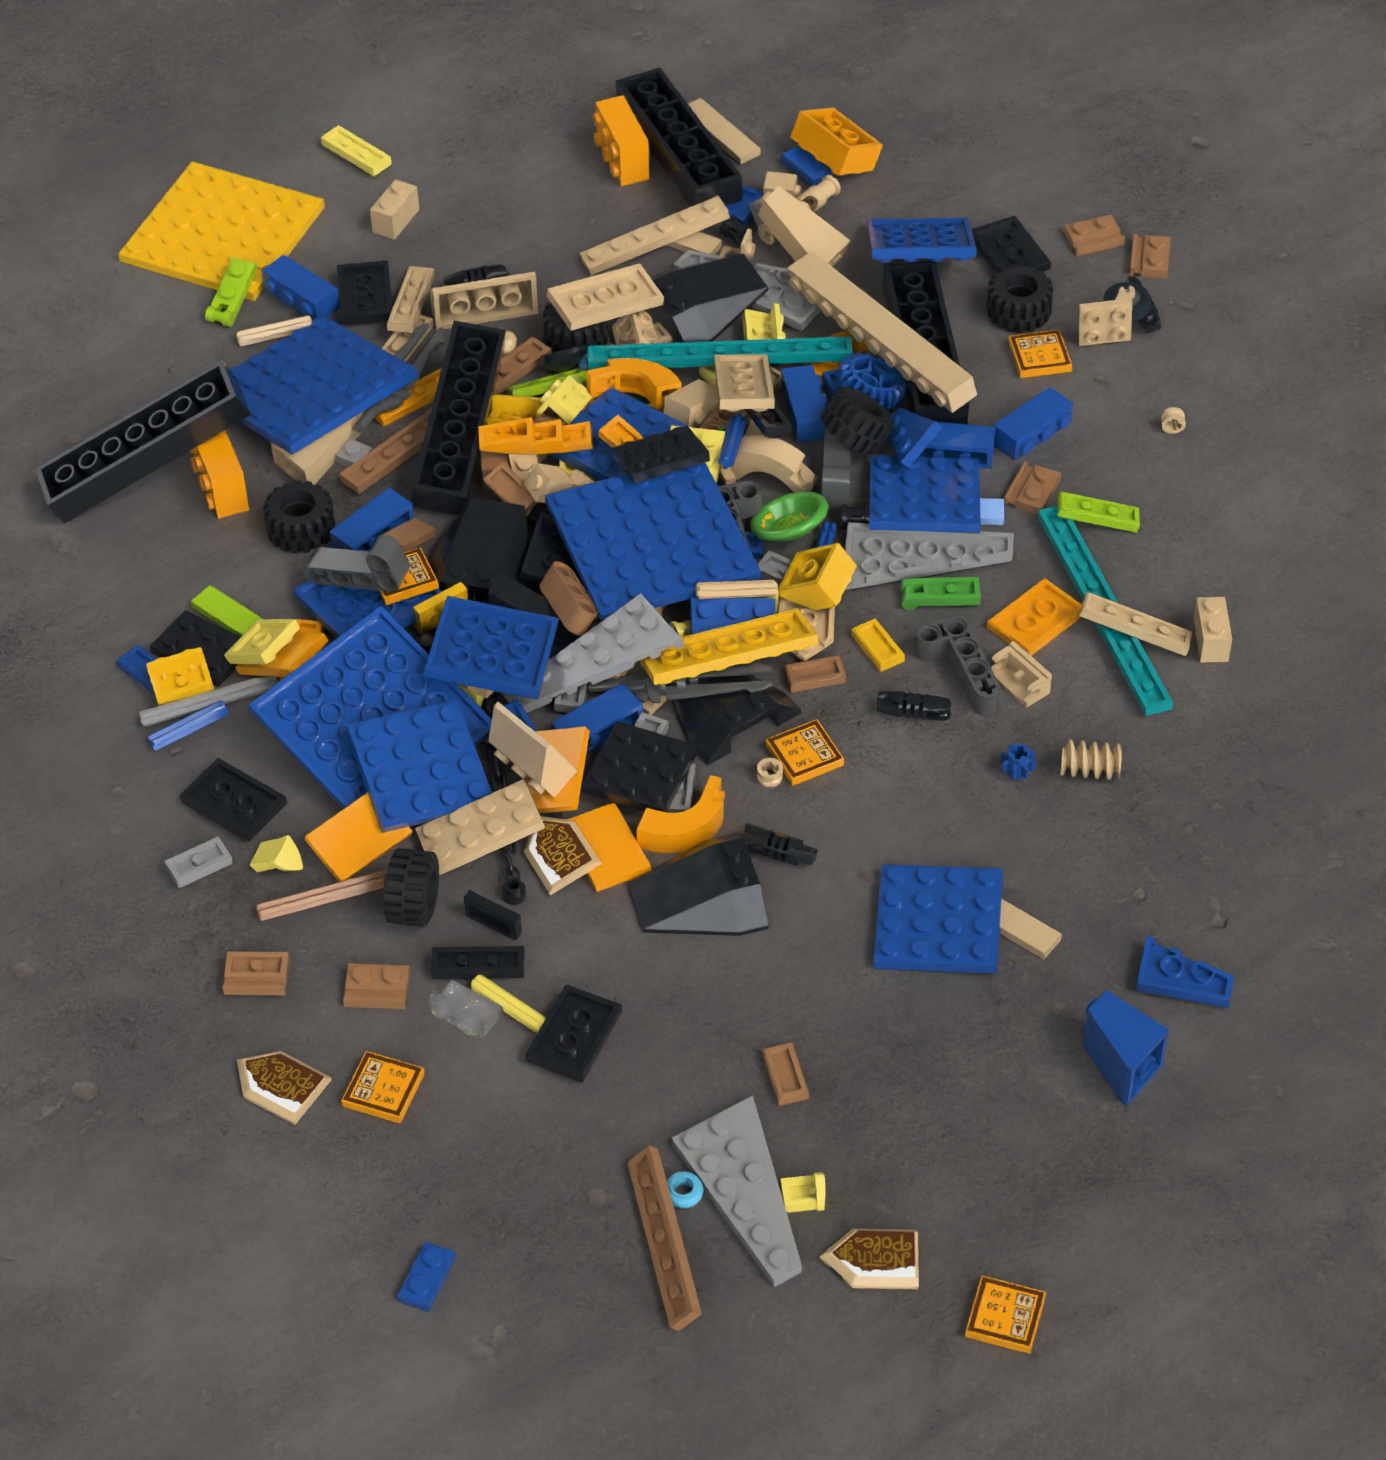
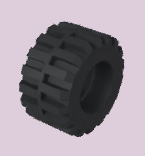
M1023 265L1021 267L1010 266L1009 269H1000V273L996 272L993 274V278L989 280L986 309L988 317H991L990 321L993 324H998V327L1001 329L1006 328L1007 331H1018V333H1024L1027 330L1029 332L1035 331V328L1044 326V323H1047L1051 316L1053 299L1051 279L1046 277L1044 272H1038L1036 268H1027V266Z
M547 303L545 310H543L544 341L546 346L551 348L552 353L579 346L586 347L588 353V346L605 345L608 343V320L570 331L552 303Z
M840 387L820 416L826 429L837 440L855 451L870 455L877 453L895 427L891 415L880 403L867 394L849 387Z
M295 481L292 484L289 482L284 483L283 487H276L273 489L274 493L268 494L267 501H264L263 511L268 538L273 542L274 546H281V550L286 552L292 550V553H298L299 551L306 553L310 552V549H316L321 547V544L329 542V531L335 527L332 499L329 497V492L326 489L322 490V486L319 484L313 485L309 481L305 483Z
M398 847L392 854L388 863L383 890V911L388 923L426 927L435 909L439 887V862L435 852Z

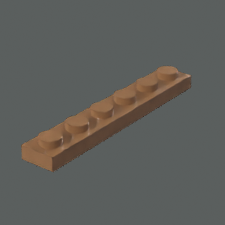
M647 1146L629 1160L627 1164L669 1326L671 1329L680 1331L702 1315L660 1154L658 1148Z

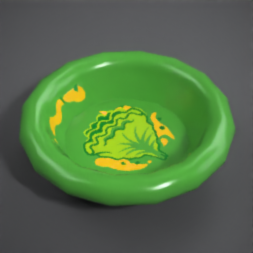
M800 491L789 493L763 505L761 513L752 517L750 528L752 534L761 540L781 542L795 540L811 532L826 517L829 505L826 498L816 492Z

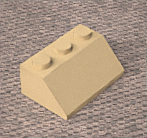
M497 702L494 705L489 734V742L497 749L494 755L506 765L511 761L514 764L511 769L522 779L529 776L531 780L528 783L540 794L547 791L555 798L578 771L551 744L502 704Z

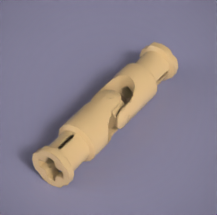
M826 175L822 178L821 183L817 186H811L796 199L815 212L824 206L827 199L831 196H837L840 193L841 187L836 178ZM765 223L760 224L757 232L761 240L768 245L776 242V237Z

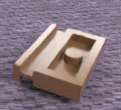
M1112 215L1064 225L1063 233L1072 249H1075L1076 256L1124 246L1125 237L1120 234L1121 230Z
M1134 234L1130 276L1138 273L1141 274V277L1167 279L1171 237L1145 235V238L1137 237L1138 234Z
M1024 461L1005 495L1004 505L1008 506L1010 503L1016 505V509L1038 515V510L1045 509L1061 481V473L1038 465L1032 467L1028 465V462Z
M227 952L223 984L224 995L286 996L290 962L289 952Z
M348 963L345 995L343 996L344 1007L406 1009L410 966Z

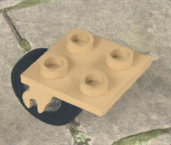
M1120 282L1106 290L1102 302L1079 304V346L1131 340L1132 322L1143 319L1149 312L1151 299L1148 290L1138 283Z

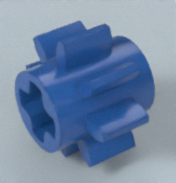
M1010 744L1008 746V753L1001 752L1000 763H1002L1001 772L1007 773L1013 780L1027 779L1028 771L1036 770L1035 751H1030L1024 744Z

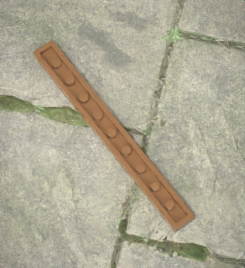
M531 337L504 356L494 394H500L507 387L540 365V355L551 354V348L536 338ZM431 409L339 474L340 481L357 494H360L422 449Z

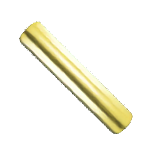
M479 974L472 980V991L536 1034L538 1033L546 1019L545 1016L483 975Z

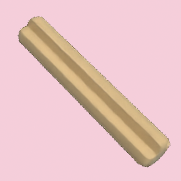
M309 315L241 330L236 333L237 341L240 346L289 336L293 331L311 325L312 319Z
M775 580L699 582L696 584L695 594L698 599L769 597L777 595L778 585Z

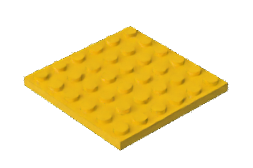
M192 161L118 253L119 262L214 290H218L232 257L253 262L258 269L245 299L255 301L264 289L261 270L282 255L289 256L324 209L325 202L324 199Z

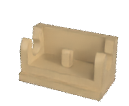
M1012 641L1009 643V646L992 657V660L997 664H994L991 669L998 683L1024 707L1028 708L1050 694L1052 674L1016 642Z

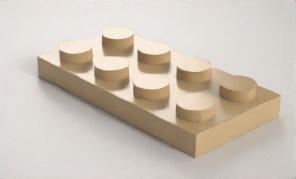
M640 263L547 289V298L570 331L663 305L664 296Z
M767 354L714 355L720 409L730 412H736L740 409H753L754 411L774 409L775 398Z
M523 779L458 808L450 814L416 827L415 830L424 851L435 852L439 862L440 876L545 828V825Z

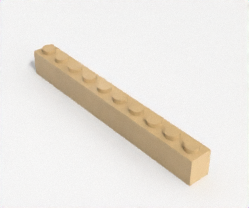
M810 251L787 268L790 275L789 284L795 292H801L810 304H816L827 317L831 316L842 329L849 330L858 342H864L873 354H879L884 358L889 367L898 369L907 381H913L922 393H928L933 397L938 406H944L953 413L977 395L972 375L813 251Z

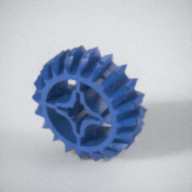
M856 352L855 355L849 354L840 363L835 379L837 389L849 387L859 390L872 397L887 411H893L895 407L899 406L905 396L907 387L906 379L898 369L889 367L884 359L879 358L877 355L872 356L868 352H865L864 355Z

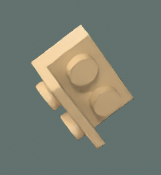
M646 311L621 316L612 326L616 345L658 343L652 317Z

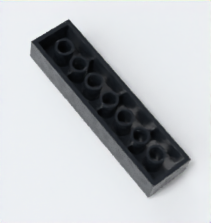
M660 67L615 81L616 97L624 95L648 139V148L691 207L716 196L720 197L725 206L743 200L742 175Z
M929 260L884 264L883 291L887 310L960 366L936 262ZM905 380L910 412L935 422L968 425L969 402L952 413L944 406H938L933 397L928 393H922L913 381Z
M453 321L412 485L411 503L413 507L459 516L468 503L480 454L479 426L487 424L504 353L506 330Z
M220 360L38 466L35 470L47 506L63 523H66L251 415L238 379L223 360Z

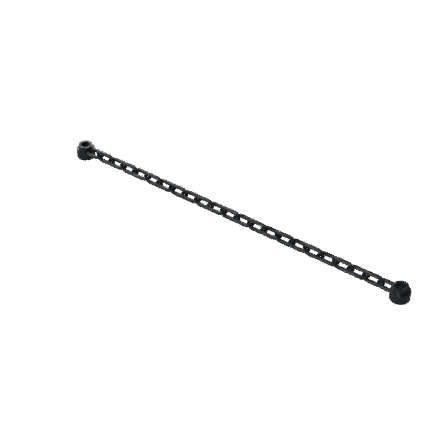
M471 591L472 597L468 600L483 603L482 599L476 596V591ZM495 691L491 694V699L490 696L486 700L483 697L482 702L487 705L486 714L491 719V703L496 699ZM488 743V760L495 765V773L491 775V785L493 792H496L498 790L496 789L495 777L497 781H500L502 777L504 788L508 786L506 774L500 772L499 764L502 761L495 755L494 759H492L491 747L493 750H496V748L491 743ZM516 842L511 843L512 852L510 848H507L506 852L504 847L500 848L501 855L506 857L508 866L503 871L502 898L509 905H518L526 898V887L521 881L519 869L513 866L512 857L517 851ZM513 870H514V871H515L516 878H515V877H512V878H509V879H508V871H509V874H510V875H513V873H514Z

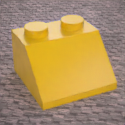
M839 543L797 552L777 589L779 596L815 611L833 608L840 603L841 596L850 583L857 565Z

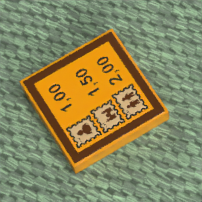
M1060 329L1009 336L1008 344L1020 378L1072 372V363Z
M421 547L404 552L410 568L398 590L395 592L379 591L385 605L439 589L438 580Z
M817 719L766 739L767 749L773 758L782 763L783 773L792 786L844 766L843 756Z
M365 1051L341 1100L342 1107L401 1124L425 1074L424 1067Z
M981 1276L965 1337L1030 1354L1045 1302L1046 1292Z

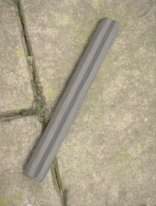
M272 676L256 677L140 711L139 718L143 727H149L193 714L219 700L227 704L265 693L279 681L277 677Z

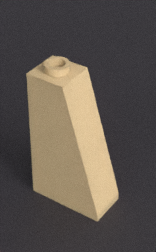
M778 186L772 193L768 191L761 198L760 204L762 206L758 216L795 262L810 251H813L833 267L844 256L850 240L783 188Z
M365 411L293 455L271 443L274 463L296 481H301V483L309 481L315 485L336 462L335 455L349 439L356 440L361 433L357 432L354 426Z

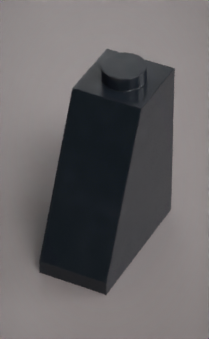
M498 573L488 592L489 604L559 618L546 598L506 575ZM559 619L555 636H564L567 629Z

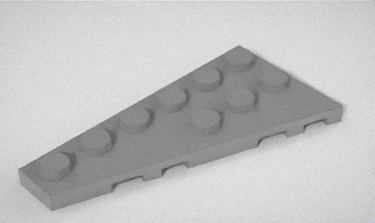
M688 250L673 265L675 269L716 260L719 257L718 255ZM757 263L756 267L753 266L767 285L768 291L750 308L770 313L773 304L777 303L780 305V314L784 316L783 323L799 331H802L821 312L820 307L816 304H810L805 295L792 289L789 284L790 275L788 269Z
M848 522L845 552L857 567L845 590L1012 561L1014 533L869 530V524Z
M640 593L549 659L538 700L503 693L502 695L508 703L518 699L526 713L551 703L555 696L565 692L568 695L578 691L577 687L591 682L594 685L633 668L639 660L649 656L652 660L661 656L660 651L672 646L678 649L685 646L681 637Z
M753 1095L672 1137L671 1145L691 1173L700 1179L706 1194L772 1286L776 1287L802 1272V1264Z

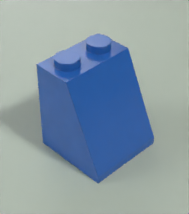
M1106 990L1098 999L1093 998L1085 1010L1087 1020L1083 1027V1032L1085 1033L1083 1047L1120 1102L1127 1106L1163 1066L1169 1029Z

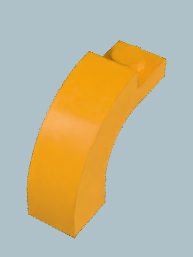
M643 359L607 360L606 367L587 370L586 389L592 398L601 396L610 387H613L620 392L635 393L647 398L656 410L664 409L665 397L681 389L682 382L671 370L655 362Z
M710 775L700 800L686 811L666 813L646 808L637 828V842L641 849L655 853H679L712 838L724 821L725 791L722 790V778Z

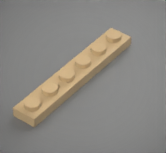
M716 196L580 253L581 261L590 276L727 220L730 218L729 211L720 197Z

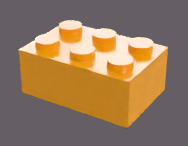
M624 95L595 102L596 113H593V121L597 132H594V141L597 147H601L604 161L609 162L613 178L616 177L621 186L649 180L648 139Z
M834 107L800 111L790 136L798 143L800 148L808 150L815 156L817 161L826 164L834 174L839 176L873 171L883 144Z
M224 430L190 450V454H194V457L190 458L191 466L194 473L199 472L200 474L197 476L201 491H207L205 499L209 510L214 509L218 519L248 511L249 505L243 471L226 431Z

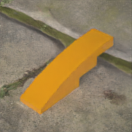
M532 417L479 426V448L481 451L507 454H550L593 449L592 427L590 421L563 426L561 419L534 424Z

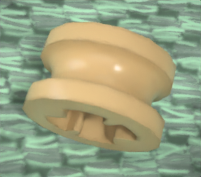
M1170 407L1161 413V425L1165 432L1175 434L1181 432L1186 427L1185 413L1182 409Z
M775 758L761 760L757 765L758 782L765 787L779 785L783 780L782 763ZM771 770L773 774L769 775L767 771Z

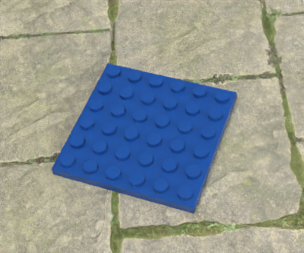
M325 316L315 318L311 325L293 331L291 335L279 342L273 343L266 350L251 356L249 360L230 369L238 379L251 415L240 421V423L292 455L419 377L417 368Z
M706 463L638 483H633L624 474L545 495V503L582 583L599 612L598 617L601 622L640 593L654 608L684 601L691 597H697L695 587L699 582L761 580V570Z
M382 606L378 607L250 703L248 710L342 809H345L367 793L345 731L347 724L458 700L474 746H476L489 736L492 721L457 683L424 677L429 654Z

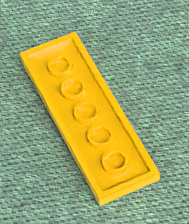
M797 608L681 637L685 646L678 649L672 646L660 651L661 656L651 660L649 656L639 660L654 685L669 684L673 680L696 677L701 673L713 670L720 671L729 666L741 663L749 664L757 659L777 657L785 652L807 649L809 646L818 644V634Z

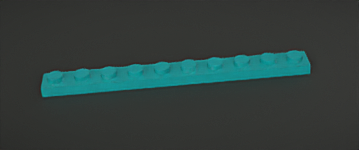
M851 336L588 346L589 370L606 367L607 360L617 358L648 360L666 368L714 366V355L767 354L769 364L843 362L849 354L853 355Z
M1057 506L1038 510L1037 518L1082 601L1086 592H1090L1118 603L1073 520L1057 517ZM1094 622L1145 717L1172 710L1173 701L1139 639Z

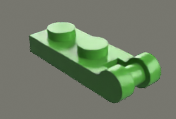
M979 577L907 578L900 583V590L903 594L901 603L902 607L906 610H914L918 606L980 605L981 601Z

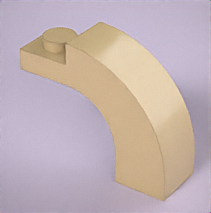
M763 435L742 437L734 466L730 467L737 480L751 472H765L780 479L793 492H811L818 479V476L802 463L805 454L789 443Z

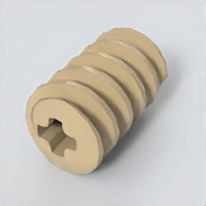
M1069 739L1066 746L1062 747L1060 776H1063L1066 769L1070 768L1072 777H1075L1078 770L1081 769L1084 778H1087L1090 770H1093L1095 779H1099L1102 771H1105L1107 780H1111L1114 772H1117L1118 779H1120L1121 745L1116 743L1113 751H1110L1109 744L1104 742L1101 750H1099L1097 742L1092 741L1089 749H1087L1085 741L1081 740L1078 747L1075 748L1073 740Z

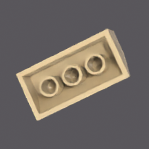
M535 272L437 287L429 290L431 311L436 330L439 328H452L454 320L478 324L538 314Z

